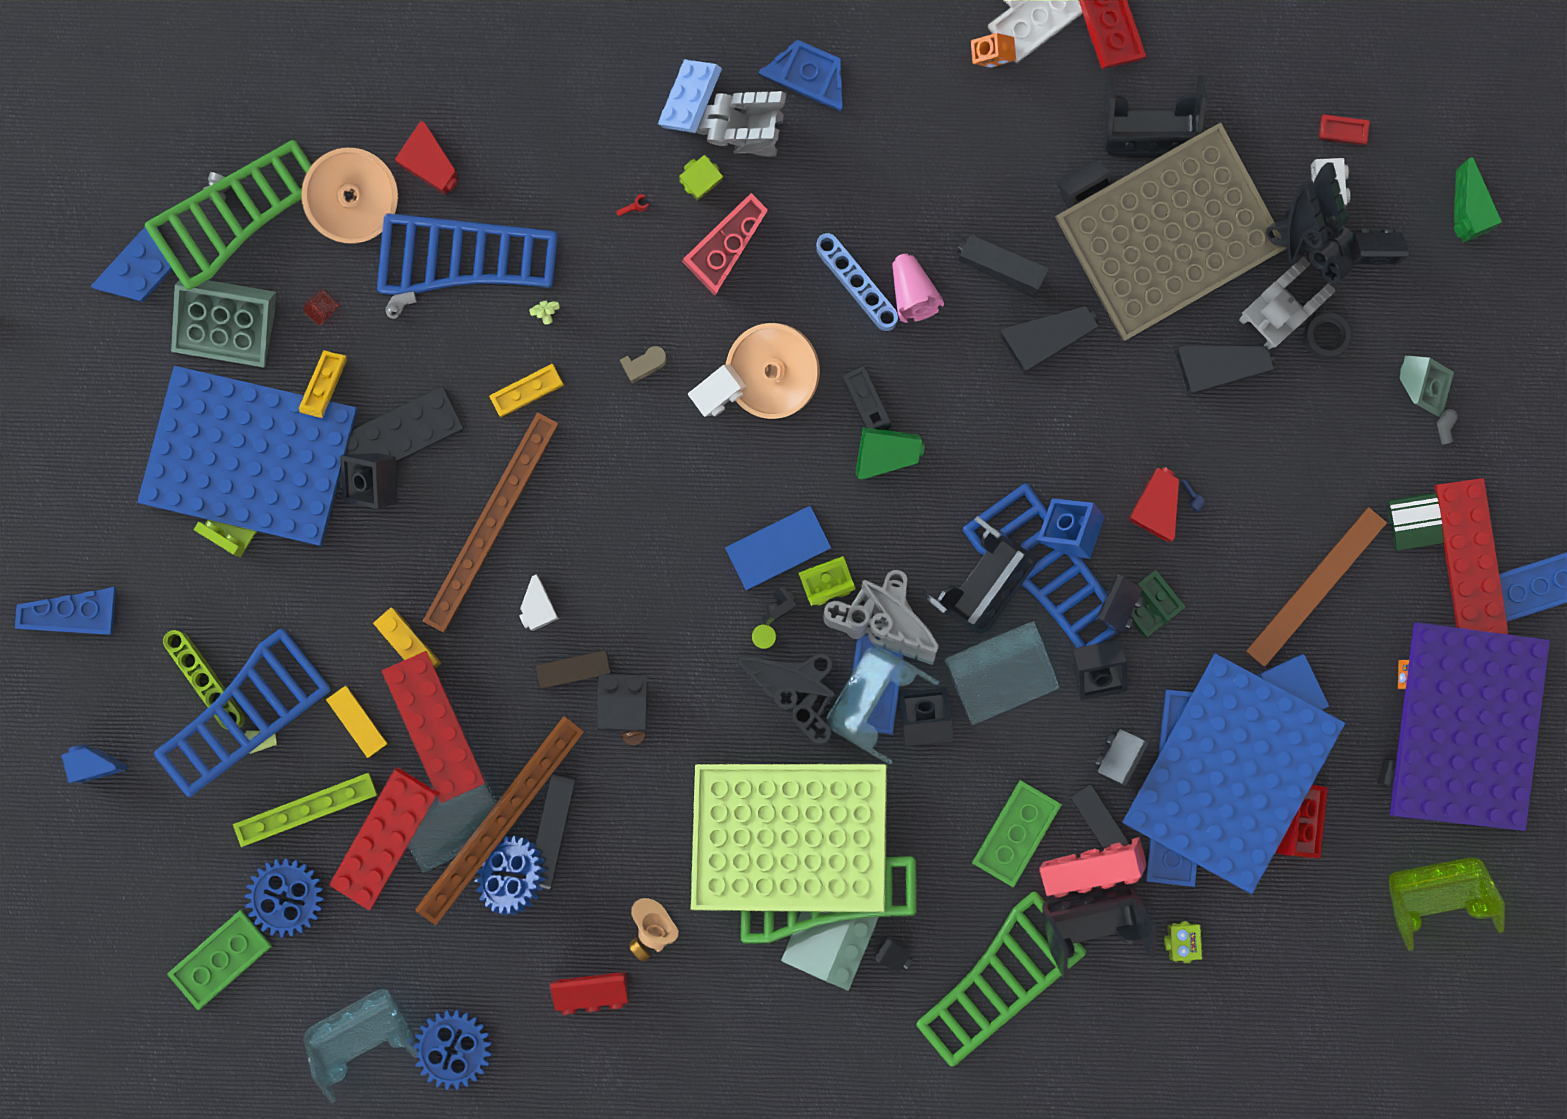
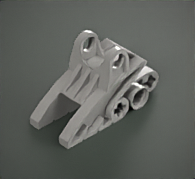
M782 91L770 93L750 92L745 94L734 93L733 96L716 94L714 105L706 106L696 133L708 135L707 142L714 145L727 146L728 143L735 145V154L751 153L759 156L775 157L777 149L774 144L778 140L779 130L774 127L775 123H783L784 115L780 112V109L785 104L786 93ZM735 108L742 109V112L735 110Z
M1304 256L1243 311V315L1239 319L1243 325L1248 321L1255 326L1267 339L1263 346H1267L1268 350L1279 345L1336 291L1328 283L1304 306L1288 292L1286 287L1310 265Z
M900 570L889 572L882 588L864 580L861 591L851 606L838 601H832L825 607L824 623L830 628L847 633L853 639H859L865 634H869V641L873 645L880 648L885 647L886 650L898 654L901 652L902 655L913 659L916 657L917 660L933 665L938 649V644L932 634L913 613L905 598L907 577ZM894 575H898L903 579V584L898 580L889 581V579ZM863 600L865 602V605L859 606L860 602H862ZM834 611L838 612L836 618L831 617ZM845 614H847L848 616L846 622H843L845 619Z

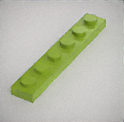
M367 773L235 823L233 827L240 846L244 847L378 796L371 774Z

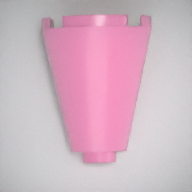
M908 254L897 256L892 267L897 312L900 321L908 322L907 318H914L916 322L936 314L939 311L938 306L941 305L943 307L944 302L931 280L914 256Z

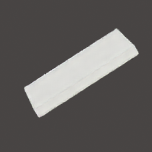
M1022 0L991 22L988 28L993 34L1000 33L1014 37L1015 62L1018 63L1083 12L1079 0Z

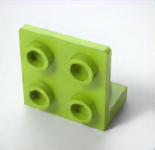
M207 520L205 524L198 522L193 529L238 557L242 556L257 532Z

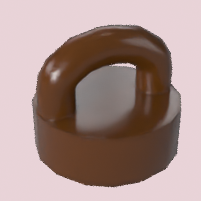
M621 731L623 740L629 745L640 744L646 735L645 732Z

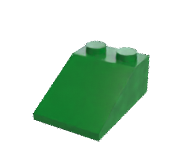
M1473 157L1465 161L1456 170L1454 230L1463 243L1490 232L1502 223Z

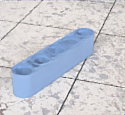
M829 233L821 235L816 245L817 253L879 329L883 331L894 329L898 320V314L893 306L835 236ZM825 241H829L833 244L834 248L830 251H824L820 245ZM843 259L848 262L849 266L846 269H839L835 263ZM855 277L862 279L864 283L859 288L853 287L850 283ZM873 295L877 297L878 303L875 306H870L866 303L865 299ZM883 314H890L893 317V322L884 324L880 317Z

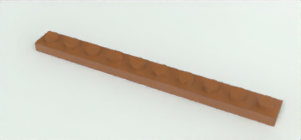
M537 412L424 617L423 622L445 633L559 425L557 422Z
M563 716L415 910L434 925H437L584 733L583 730Z

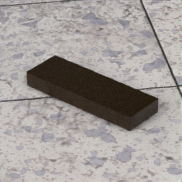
M606 650L535 665L540 689L599 677V674H611Z

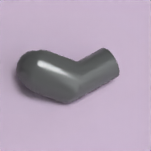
M1453 409L1445 410L1437 422L1442 444L1453 442L1451 429L1458 419V414Z

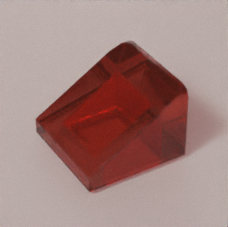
M320 290L306 301L303 311L320 326L339 307V304L324 290Z

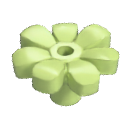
M547 301L539 302L540 305H535L529 310L531 316L537 315L538 318L543 319L544 324H550L553 322L551 314L555 313L554 310L560 309L558 302L547 303Z

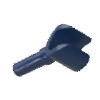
M1187 479L1182 481V484L1193 498L1188 504L1195 512H1199L1204 507V498L1197 494Z

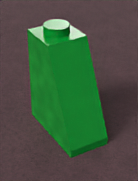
M863 427L855 474L858 479H866L917 464L919 456L924 454L925 443L922 442L921 437L917 434Z

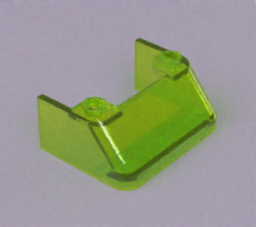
M1465 858L1398 871L1389 876V890L1396 924L1408 951L1413 950V932L1421 927L1420 916L1466 908L1469 915L1474 918L1491 917L1498 932H1504L1505 904L1484 863L1477 858Z

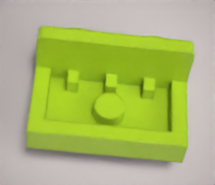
M843 556L799 572L811 606L823 605L829 599L837 596H847L856 589Z

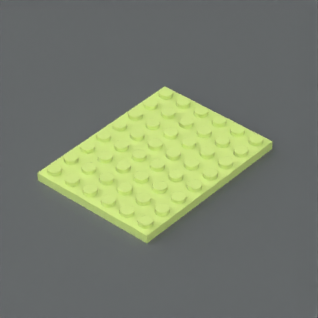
M695 764L691 910L885 912L887 765Z

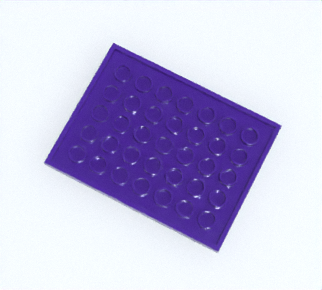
M1414 622L1390 815L1526 831L1550 640Z

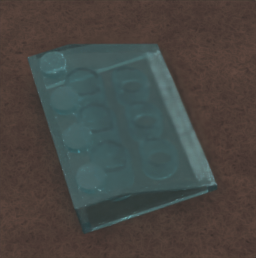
M1034 621L944 659L972 726L1060 688Z
M484 775L485 784L441 804L438 797L434 800L408 845L423 873L455 858L497 802Z

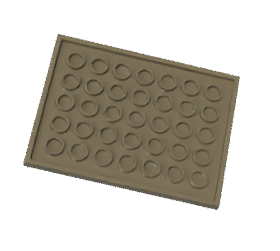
M1221 122L1055 216L1123 341L1287 248L1274 245L1267 238L1266 229L1275 222ZM1273 230V234L1281 239L1280 233L1277 230Z

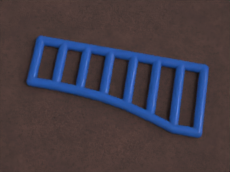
M387 213L383 219L377 291L380 294L389 295L412 291L416 294L444 287L468 284H514L549 288L553 285L558 234L550 230ZM393 223L407 225L401 286L387 285ZM416 226L430 227L425 282L411 285ZM440 228L454 230L449 277L435 280ZM463 231L477 232L473 275L459 276ZM487 233L501 235L497 274H483ZM510 236L524 237L521 275H507ZM534 238L548 240L544 278L530 276Z
M1023 484L978 517L987 522L1025 495L1033 507L1000 529V531L1008 536L1036 515H1039L1044 521L1047 509L1028 484ZM973 519L963 527V532L975 549L984 556L987 550L981 546V539L974 531L981 525ZM1040 531L1020 545L1027 550L1033 548L1039 543L1037 539ZM1054 549L1036 562L1035 567L1022 585L1052 615L1076 648L1103 643L1118 634L1108 628L1087 644L1084 643L1078 634L1079 631L1095 621L1107 595L1105 589L1081 557L1069 556L1074 565L1041 589L1030 578L1060 558L1064 553ZM1078 573H1081L1088 584L1056 607L1047 595ZM1095 592L1102 604L1071 625L1063 613Z
M279 629L257 646L244 667L217 700L176 736L155 750L154 756L184 794L191 797L331 691V687L284 629ZM281 640L318 686L319 689L308 697L269 649ZM262 656L300 702L288 711L254 669ZM247 677L251 679L280 716L270 726L239 689ZM232 696L261 731L251 740L246 737L223 708ZM215 714L242 746L231 755H229L205 725ZM197 730L222 761L211 770L186 740ZM177 746L180 747L202 775L191 785L166 755Z

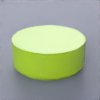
M759 625L752 633V640L758 648L767 649L774 644L776 634L772 627Z

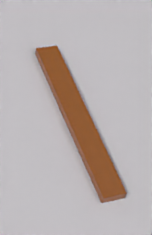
M1368 507L1245 652L1262 667H1265L1387 522Z

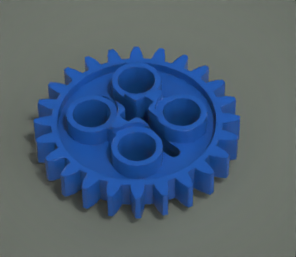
M505 836L504 841L501 840L482 864V868L476 872L480 874V878H477L475 882L481 884L476 889V892L483 893L479 899L486 902L485 907L492 908L491 911L508 915L509 913L516 915L517 911L524 912V905L532 906L531 898L538 899L535 892L536 890H543L539 882L546 880L544 877H541V873L545 872L546 868L540 867L545 859L538 857L541 854V850L535 849L536 844L530 843L528 839L517 836L512 838ZM503 872L507 874H519L523 876L527 875V878L519 879L509 876L503 877L499 875H494V873Z
M285 858L282 865L279 859H275L274 867L270 862L265 863L266 871L258 868L257 871L260 876L250 877L255 884L246 886L252 890L251 894L245 895V898L251 899V903H248L245 907L253 908V911L248 916H257L254 925L263 923L261 931L271 928L270 935L272 936L278 930L280 937H285L287 930L290 936H294L295 928L300 933H303V925L307 927L313 926L309 920L310 918L315 920L319 918L314 913L315 910H323L318 905V902L325 900V898L318 896V893L323 891L324 888L316 886L321 879L313 880L312 876L316 871L312 870L307 873L308 864L299 867V860H295L290 865L289 858ZM274 876H279L282 879V886L279 889L274 888L272 885ZM298 883L305 886L303 896H298L295 893V886ZM265 890H270L276 894L287 892V897L302 900L305 902V905L303 906L293 901L283 903V898L265 894ZM267 899L273 900L275 904L272 912H268L264 907ZM290 906L295 907L298 911V916L295 919H291L287 915V910Z
M458 1009L455 1011L454 1016H451L449 1010L445 1011V1017H442L438 1012L436 1013V1021L432 1018L427 1019L429 1027L426 1025L420 1026L424 1034L417 1033L415 1035L420 1042L413 1044V1047L419 1049V1052L413 1054V1057L420 1058L421 1060L415 1066H423L424 1069L420 1075L428 1073L430 1076L427 1082H431L435 1078L437 1080L436 1087H439L442 1082H445L446 1090L450 1088L451 1083H454L456 1090L460 1088V1082H463L467 1087L469 1086V1078L475 1082L478 1080L476 1072L484 1074L485 1071L481 1065L488 1066L490 1063L485 1059V1056L492 1055L491 1051L486 1050V1047L492 1045V1042L485 1041L484 1039L489 1035V1032H481L484 1023L477 1026L475 1024L477 1017H474L471 1021L468 1020L469 1012H466L463 1017H460ZM447 1027L451 1030V1039L445 1040L440 1036L441 1028ZM461 1029L462 1033L455 1046L458 1052L451 1056L448 1068L444 1070V1063L450 1053V1049L447 1047L454 1043L457 1031ZM465 1036H469L474 1040L473 1048L467 1049L463 1046L462 1040ZM433 1050H438L442 1053L443 1059L441 1062L437 1063L431 1059V1052ZM461 1059L465 1063V1070L461 1072L455 1070L453 1066L454 1060Z

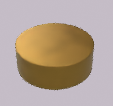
M636 937L629 943L630 949L640 961L645 962L651 957L650 951L639 938Z

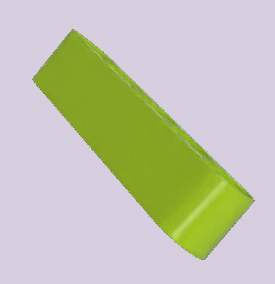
M176 630L167 632L163 639L166 650L206 706H211L215 694H222L226 688L187 634ZM179 635L181 637V645L174 648L172 639ZM192 654L195 657V664L189 668L185 660ZM203 674H207L209 677V683L205 687H202L199 683V679ZM231 697L223 708L228 714L232 712L236 714V724L241 728L245 722V716ZM215 714L214 717L216 718V720L218 721V723H219L223 728L227 729V727L223 724V722H222V721L219 719V717Z

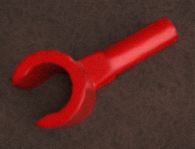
M643 194L637 196L634 203L617 210V215L621 216L634 210L645 211L649 204L641 206L638 204V201L645 199L646 196Z

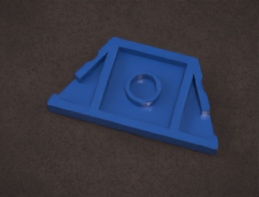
M796 40L785 52H781L774 58V61L765 68L760 69L758 73L760 77L840 112L842 110L840 58Z
M144 227L91 287L98 291L143 302L173 269Z

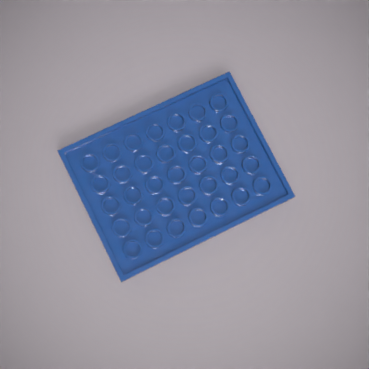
M174 366L137 503L322 547L341 475L340 456L347 453L358 409L352 406L329 402L323 418L299 412V406L304 395Z
M1214 654L1122 823L1252 894L1345 723L1227 659Z

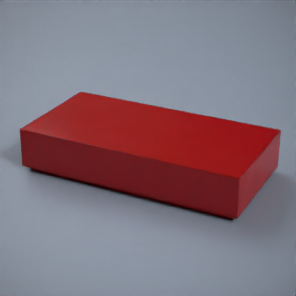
M1322 115L1319 140L1366 145L1370 121Z

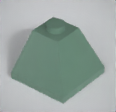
M1405 356L1404 363L1400 369V380L1414 404L1441 417L1454 372L1431 358Z

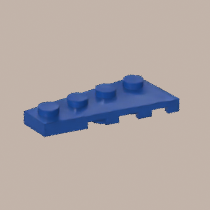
M117 587L18 604L16 608L15 629L113 635Z

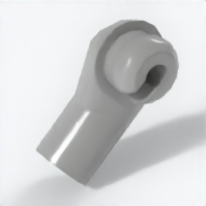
M414 291L392 296L386 306L387 316L395 319L400 315L405 305L416 303Z

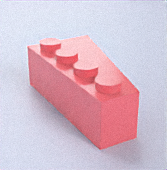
M752 193L682 260L690 271L714 295L721 287L768 211Z
M1140 837L1131 839L1132 844L1123 846L1118 842L1111 844L1110 847L1105 848L1102 852L1095 848L1083 852L1079 858L1072 854L1043 862L1040 872L1046 895L1063 897L1068 895L1070 891L1077 890L1078 893H1084L1096 886L1109 888L1114 886L1116 882L1124 881L1125 884L1137 882L1147 865Z

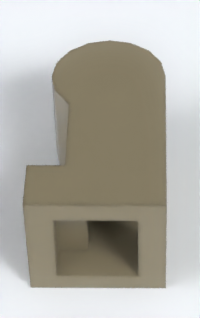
M653 346L644 355L633 361L630 360L629 356H626L620 362L633 384L661 369L666 364L667 358L662 348Z

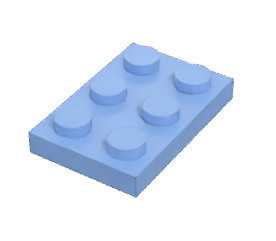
M684 60L658 124L663 128L696 133L722 68L717 64Z

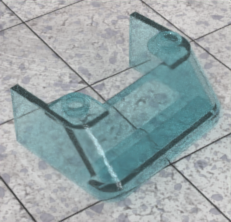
M871 647L863 655L827 717L828 727L891 765L892 760L872 749L877 741L878 734L873 726L866 723L867 719L890 681L897 685L905 686L912 682L915 675L934 685H938L939 681L880 647Z
M379 989L311 1026L303 1036L313 1080L331 1103L336 1101L332 1085L341 1081L346 1075V1062L388 1040V1043L393 1048L405 1046L413 1058L418 1056L412 1033L395 1000L386 989Z

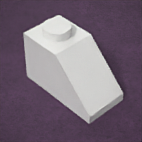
M537 574L531 578L521 605L523 614L519 615L524 627H529L532 631L559 619Z

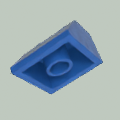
M1052 498L1037 541L1068 556L1090 559L1105 516L1094 503Z
M89 745L74 746L68 748L69 753L62 754L68 783H83L128 770L126 764L99 749L89 748Z

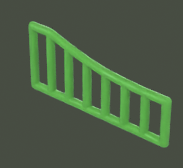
M291 140L145 223L146 230L187 290H191L212 278L245 240L265 223L302 199V188L298 187L280 160V157L292 151L305 173H307L312 165L296 141ZM272 163L292 193L282 201L279 200L259 170ZM250 174L272 205L263 214L259 212L239 182ZM229 186L233 188L254 220L244 230L219 194L220 191ZM208 198L212 199L236 235L227 247L198 205ZM188 209L191 210L220 254L211 265L178 218L179 214ZM167 221H170L203 271L191 279L157 229L158 226Z
M886 857L885 912H833L821 915L820 911H811V918L797 922V911H788V926L774 931V911H764V933L750 934V911H741V941L743 943H770L791 934L836 921L867 917L914 915L916 913V860L914 857ZM906 866L907 906H892V867Z
M1035 891L1031 892L1012 909L988 950L965 978L935 1007L917 1021L916 1025L952 1067L956 1066L1061 976L1050 953L1048 942L1023 913L1033 903L1042 912V905L1045 901ZM1016 920L1056 966L1046 976L1043 975L1009 934ZM1003 942L1038 982L1029 991H1025L995 955ZM1079 942L1074 943L1075 952L1068 959V969L1086 954L1085 948ZM989 963L1019 997L1009 1008L981 976V973ZM973 982L1001 1013L991 1023L987 1021L964 993ZM956 999L982 1028V1031L972 1039L947 1010ZM938 1016L943 1019L964 1045L955 1054L949 1051L929 1026Z

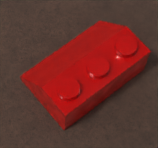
M1311 785L1275 854L1321 858L1328 787Z
M626 972L559 979L550 983L555 1011H561L562 1015L576 1013V1009L585 1008L586 1012L598 1011L600 1006L609 1005L610 1009L623 1008L624 1003L629 1002Z

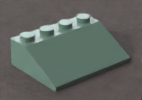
M179 280L175 284L171 352L265 367L275 315L276 292L209 280L191 290H187Z
M801 911L797 922L811 918V911ZM821 912V915L833 912ZM879 917L836 921L791 935L781 961L849 991Z

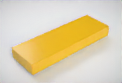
M323 350L299 406L300 413L323 418L346 364V356Z
M552 363L489 395L501 418L564 385Z
M344 686L326 699L367 758H370L388 744L347 686Z

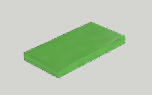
M1019 780L973 859L972 864L1014 888L1062 804Z
M241 909L167 975L195 1008L200 1010L273 945Z

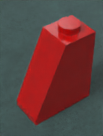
M420 121L395 158V161L400 167L446 195L448 190L451 192L458 182V179H456L458 175L426 124Z
M1163 467L1162 470L1157 468L1152 474L1128 521L1170 543L1175 537L1179 479L1174 477L1175 473Z

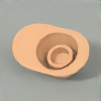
M648 898L639 899L632 906V916L639 928V939L645 946L660 952L664 946L677 939L678 929L660 903Z

